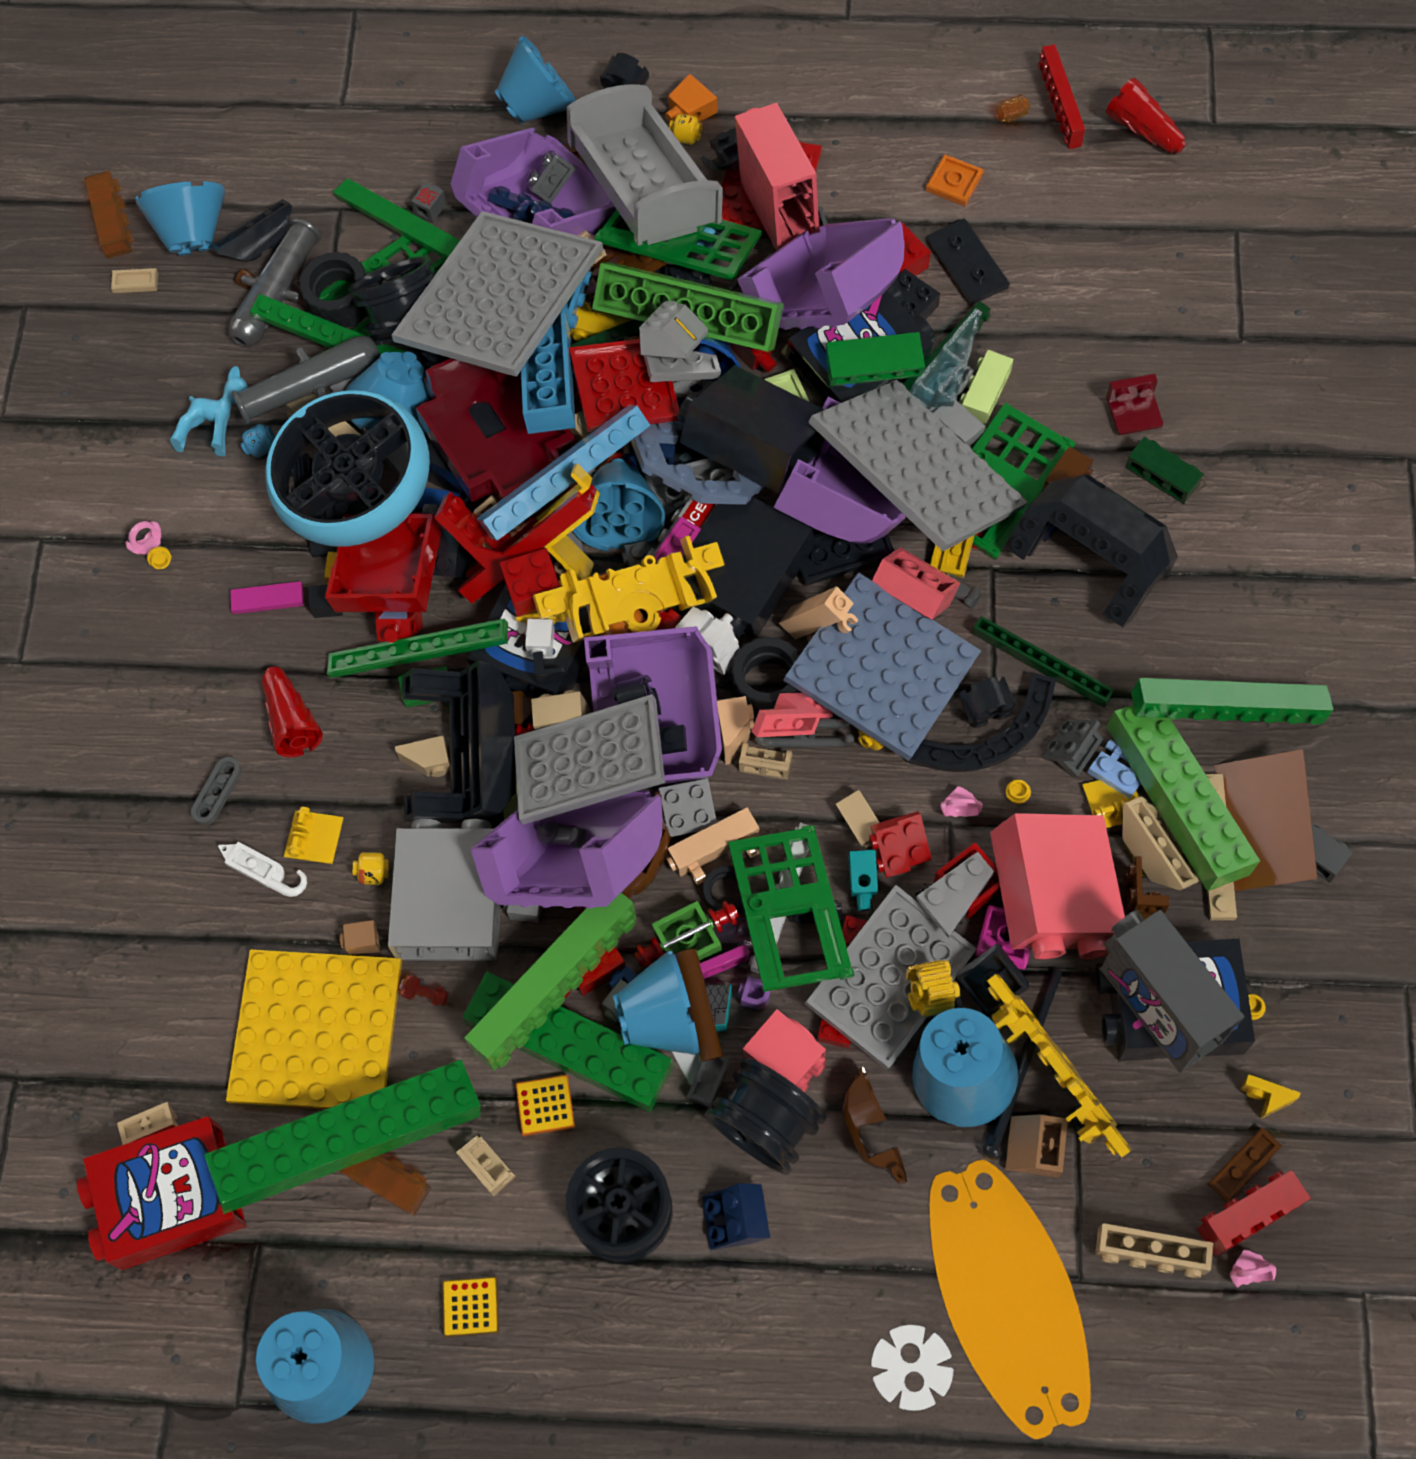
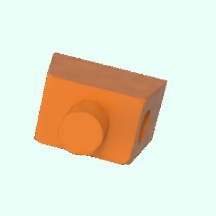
M689 74L669 94V111L665 113V118L670 123L671 120H675L677 115L686 114L696 116L699 122L718 112L717 97Z

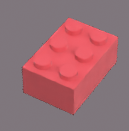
M901 547L882 559L872 580L891 596L931 620L950 606L961 584Z

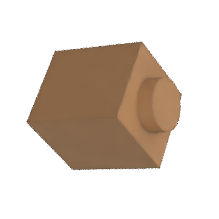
M374 920L343 925L344 933L340 934V943L342 949L345 948L349 955L380 952L378 927Z

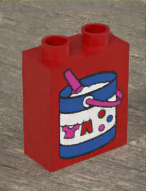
M209 1116L83 1158L87 1175L77 1179V1191L84 1208L90 1209L94 1207L98 1227L88 1231V1239L93 1256L97 1261L106 1259V1263L125 1270L247 1227L242 1208L223 1214L206 1165L204 1154L226 1146L222 1127Z

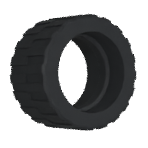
M328 252L314 258L313 261L307 264V267L301 273L299 288L312 315L345 328L354 326L368 315L364 306L359 307L354 304V296L350 293L334 301L319 299L322 291L330 284L337 281L355 282L367 275L362 263L357 258L350 256L348 253Z
M777 637L756 638L749 643L747 642L738 650L732 662V691L735 698L746 696L747 705L752 704L754 717L758 715L759 710L774 709L780 693L802 692L788 684L778 692L762 693L754 690L745 681L746 674L753 667L764 663L777 664L789 671L800 656L799 651L791 643Z

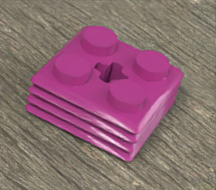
M989 905L980 934L976 957L982 955L995 944H999L1017 968L1024 970L1027 966L1031 949H1012L1010 940L1009 942L1004 941L1001 936H1004L1005 933L1009 934L1004 908Z

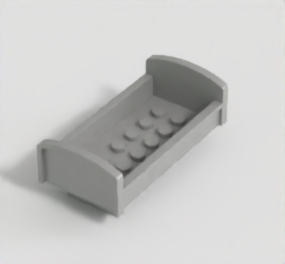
M635 84L614 86L588 94L567 106L568 144L571 148L575 147L633 232L634 241L638 246L642 245V241L650 245L697 232V226L712 222L722 223L723 188L718 181L707 180L653 107L652 92L648 86Z

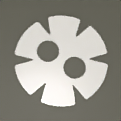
M904 1325L894 1328L889 1333L896 1347H893L884 1339H880L875 1347L871 1366L887 1369V1371L874 1376V1383L880 1394L888 1402H892L897 1394L902 1391L899 1405L901 1409L917 1411L935 1405V1400L929 1388L941 1396H945L951 1385L953 1368L937 1365L952 1357L945 1342L936 1333H933L923 1344L925 1327ZM907 1343L915 1344L920 1350V1357L914 1363H907L901 1357V1349ZM910 1372H918L924 1379V1386L918 1392H911L905 1386V1377Z

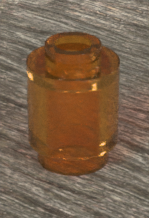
M1022 94L1003 100L996 106L998 118L1001 122H1010L1028 114L1030 102Z

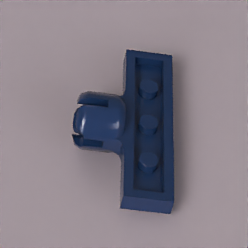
M494 186L488 198L489 202L516 211L514 214L515 220L530 224L533 222L535 213L550 208L563 219L576 215L570 209L553 207L547 201L539 202L533 200L527 194H516L503 186Z

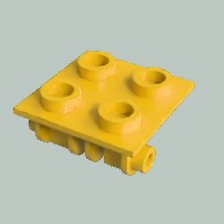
M1101 780L1082 785L1092 815L1104 816L1106 828L1122 825L1123 805L1126 802L1139 798L1137 791L1129 799Z
M300 807V810H295L284 857L333 864L344 817L312 813L307 807Z

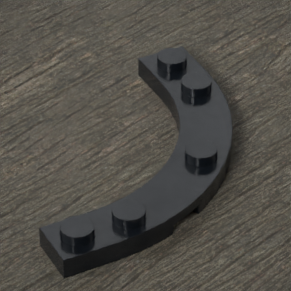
M1032 673L1024 706L1012 725L1005 731L986 740L984 743L973 746L972 744L947 745L923 739L910 759L909 764L948 772H967L985 769L1011 758L1028 745L1043 725L1051 704L1056 678Z

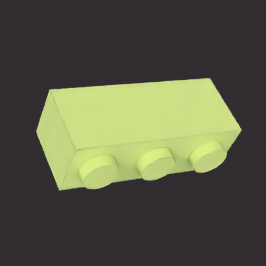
M987 350L984 358H979L976 366L978 372L976 376L971 375L967 385L969 391L967 394L963 393L959 401L964 408L985 426L1011 373L1014 360Z

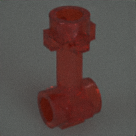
M406 975L405 980L402 979L399 990H401L400 996L414 1000L415 995L431 999V1004L434 1006H445L449 991H446L444 987L438 986L434 990L419 985L421 980L411 975Z

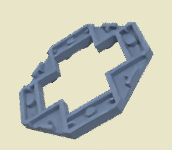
M680 421L650 424L647 429L631 441L642 472L649 476L657 475L663 478L664 484L679 492L682 489L692 494L691 499L699 503L746 505L755 493L758 494L765 488V486L736 471L733 473L735 481H698L695 479L690 465H667L659 443H677L678 434L676 430H683L684 423Z

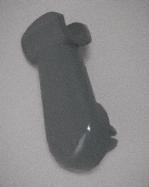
M945 573L961 583L954 597L963 600L965 605L970 608L975 607L981 599L979 588L975 585L971 588L958 580L955 575Z
M547 822L538 828L541 842L548 845H569L580 849L584 845L587 836L585 829L578 828L575 825L571 828L554 822Z

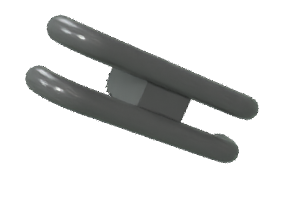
M820 718L816 728H842L851 724L842 718ZM814 733V735H794V737L756 736L755 741L758 745L764 747H843L852 744L854 736L847 734L844 737H815Z

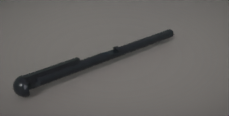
M1058 969L1052 970L1036 1014V1018L1042 1027L1044 1026L1063 973ZM1029 1036L1023 1045V1054L1017 1066L1018 1084L1012 1101L1007 1109L993 1120L985 1145L982 1147L983 1155L988 1160L994 1161L1002 1156L999 1147L1036 1048V1043Z

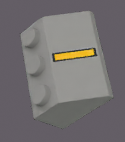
M665 301L639 327L641 355L686 359L708 334V328L685 304H677L676 301Z

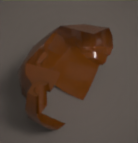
M664 822L662 824L660 844L647 873L641 872L621 892L628 899L633 895L642 893L655 880L663 865L671 839L668 827Z
M862 1066L858 1069L845 1094L842 1109L845 1123L864 1163L886 1170L898 1184L907 1183L904 1165L897 1147L880 1154H873L866 1149L861 1139L860 1125L886 1120L866 1071Z

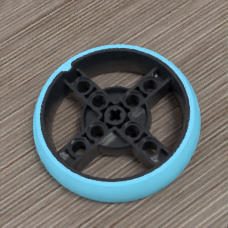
M359 390L341 391L322 396L294 413L279 430L271 445L266 462V486L272 506L280 519L291 530L315 543L345 547L373 541L401 524L413 511L423 495L428 480L430 464L427 441L416 419L403 406L388 397L374 392ZM371 418L381 420L362 436L358 434H342L335 437L328 429L338 423L353 419ZM407 441L408 451L405 467L396 485L386 494L378 485L383 473L382 460ZM310 443L317 451L312 463L313 475L289 494V482L294 464L303 449ZM333 500L345 503L361 500L368 508V510L343 519L322 520L312 518Z

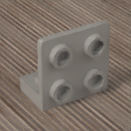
M708 778L658 788L659 794L662 795L665 821L671 837L702 831L717 823Z

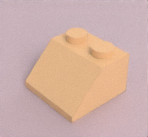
M746 696L717 701L725 765L731 764L741 751L743 743H747L750 739V729H753L754 726L752 704L747 705Z

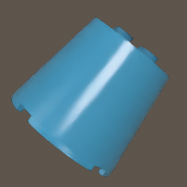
M955 1008L938 1014L924 1029L913 1062L912 1080L918 1100L933 1117L957 1127H975L994 1120L1010 1105L1018 1084V1068L1013 1052L996 1025L987 1016L976 1010ZM963 1049L964 1051L966 1050V1054L961 1055L957 1051Z
M315 1309L290 1313L272 1323L259 1342L256 1354V1367L259 1377L271 1399L282 1412L301 1422L313 1424L326 1423L346 1415L365 1396L373 1377L374 1352L368 1335L354 1319L339 1311ZM303 1352L307 1354V1359L302 1360L301 1364L298 1361V1356L302 1355Z

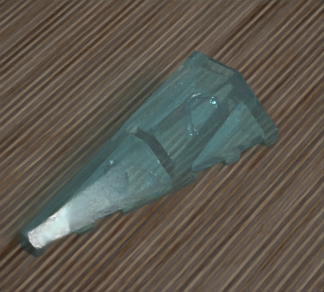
M977 308L948 340L936 358L923 372V375L912 386L910 393L927 406L953 407L956 403L962 377L972 349L973 339L977 332L978 322L982 315V312Z

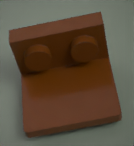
M1136 856L1133 863L1129 864L1128 872H1125L1124 886L1129 887V896L1125 897V911L1130 914L1138 910L1144 919H1147L1160 909L1165 914L1169 907V896L1161 895L1159 892H1148L1146 895H1143L1142 857Z

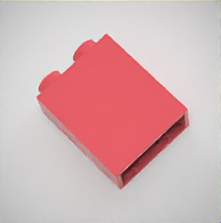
M778 103L761 108H752L745 113L736 115L735 126L741 185L776 251L804 231L808 230L809 234L819 232L816 172Z
M1015 813L993 829L990 835L1011 948L1033 949L1034 958L1039 960L1060 957L1066 953L1065 949H1078L1079 958L1095 959L1108 955L1109 952L1104 947V943L1114 935L1112 928L1125 916L1104 816Z

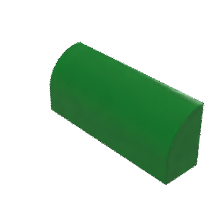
M919 332L826 342V364L830 386L918 377L923 375L925 369Z

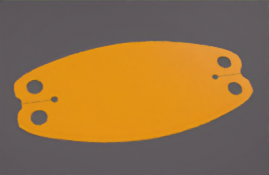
M986 1160L975 1161L968 1165L966 1171L958 1174L948 1171L936 1175L930 1190L929 1205L935 1268L950 1321L974 1370L1008 1418L1023 1433L1033 1439H1040L1050 1435L1053 1428L1060 1424L1072 1427L1085 1422L1090 1409L1091 1385L1084 1328L1068 1274L1045 1228L1011 1181L996 1166ZM980 1173L989 1174L993 1180L992 1186L988 1190H982L976 1185V1177ZM946 1185H952L958 1190V1197L953 1202H947L941 1196V1191ZM972 1201L977 1203L976 1208H971L970 1203ZM1043 1386L1048 1388L1047 1395L1041 1391ZM1067 1393L1074 1394L1079 1401L1078 1408L1073 1412L1066 1411L1061 1405V1399ZM1031 1406H1036L1043 1412V1420L1037 1425L1030 1424L1025 1417L1026 1410Z

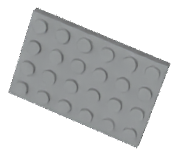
M652 694L514 737L519 820L523 825L665 783L657 704Z
M895 885L847 947L850 963L855 974L854 977L842 980L837 978L821 981L804 1004L887 1070L927 1018L922 1017L919 1010L912 1011V1006H910V1001H908V994L912 992L910 989L911 979L906 980V969L916 964L947 960L951 967L950 976L953 982L957 977L958 971L966 965L977 948L955 931L948 938L923 906Z

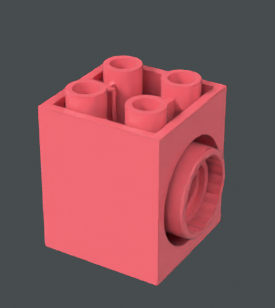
M778 1009L743 1048V1059L749 1058L764 1064L791 1081L803 1092H806L808 1089V1082L812 1076L817 1078L826 1067L824 1065L827 1060L825 1059L826 1049L815 1040L814 1036L803 1025L792 1018H787Z

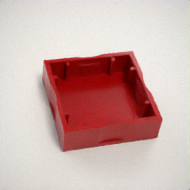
M357 514L343 515V518H348L351 516H355ZM409 514L401 524L380 538L360 545L337 547V555L331 568L325 599L334 611L426 612L442 528L434 518V514Z

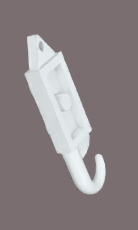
M237 842V844L218 845L225 858L224 863L228 867L267 888H271L288 897L297 896L306 889L307 877L301 870L296 872L300 876V884L297 887L291 888L282 883L285 874L284 868L276 861L240 842Z

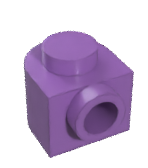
M748 976L746 984L741 983L737 997L741 998V1006L759 1010L768 1005L770 991L763 992L761 980Z

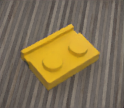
M974 535L945 551H942L935 544L930 565L943 573L964 578Z

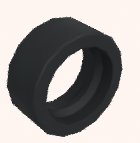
M720 866L713 869L703 882V899L706 906L715 912L722 909V904L713 898L712 887L717 880L722 878L736 880L733 866ZM740 897L739 900L733 903L738 914L743 911Z

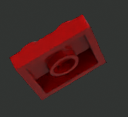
M919 811L870 826L872 834L869 835V840L873 850L876 849L878 855L876 867L878 872H882L886 878L911 871V866L932 860Z

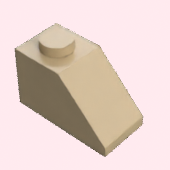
M443 736L395 746V751L400 761L428 777H441L446 772H450V758Z

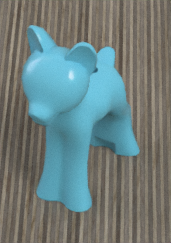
M237 366L230 369L228 381L224 386V393L220 400L189 397L190 407L187 413L180 417L177 427L170 438L171 444L177 452L184 451L188 432L205 420L215 421L211 447L215 448L214 453L216 455L226 456V428L231 407L236 404L231 392L233 390L240 392L248 388L245 380L240 378V370Z

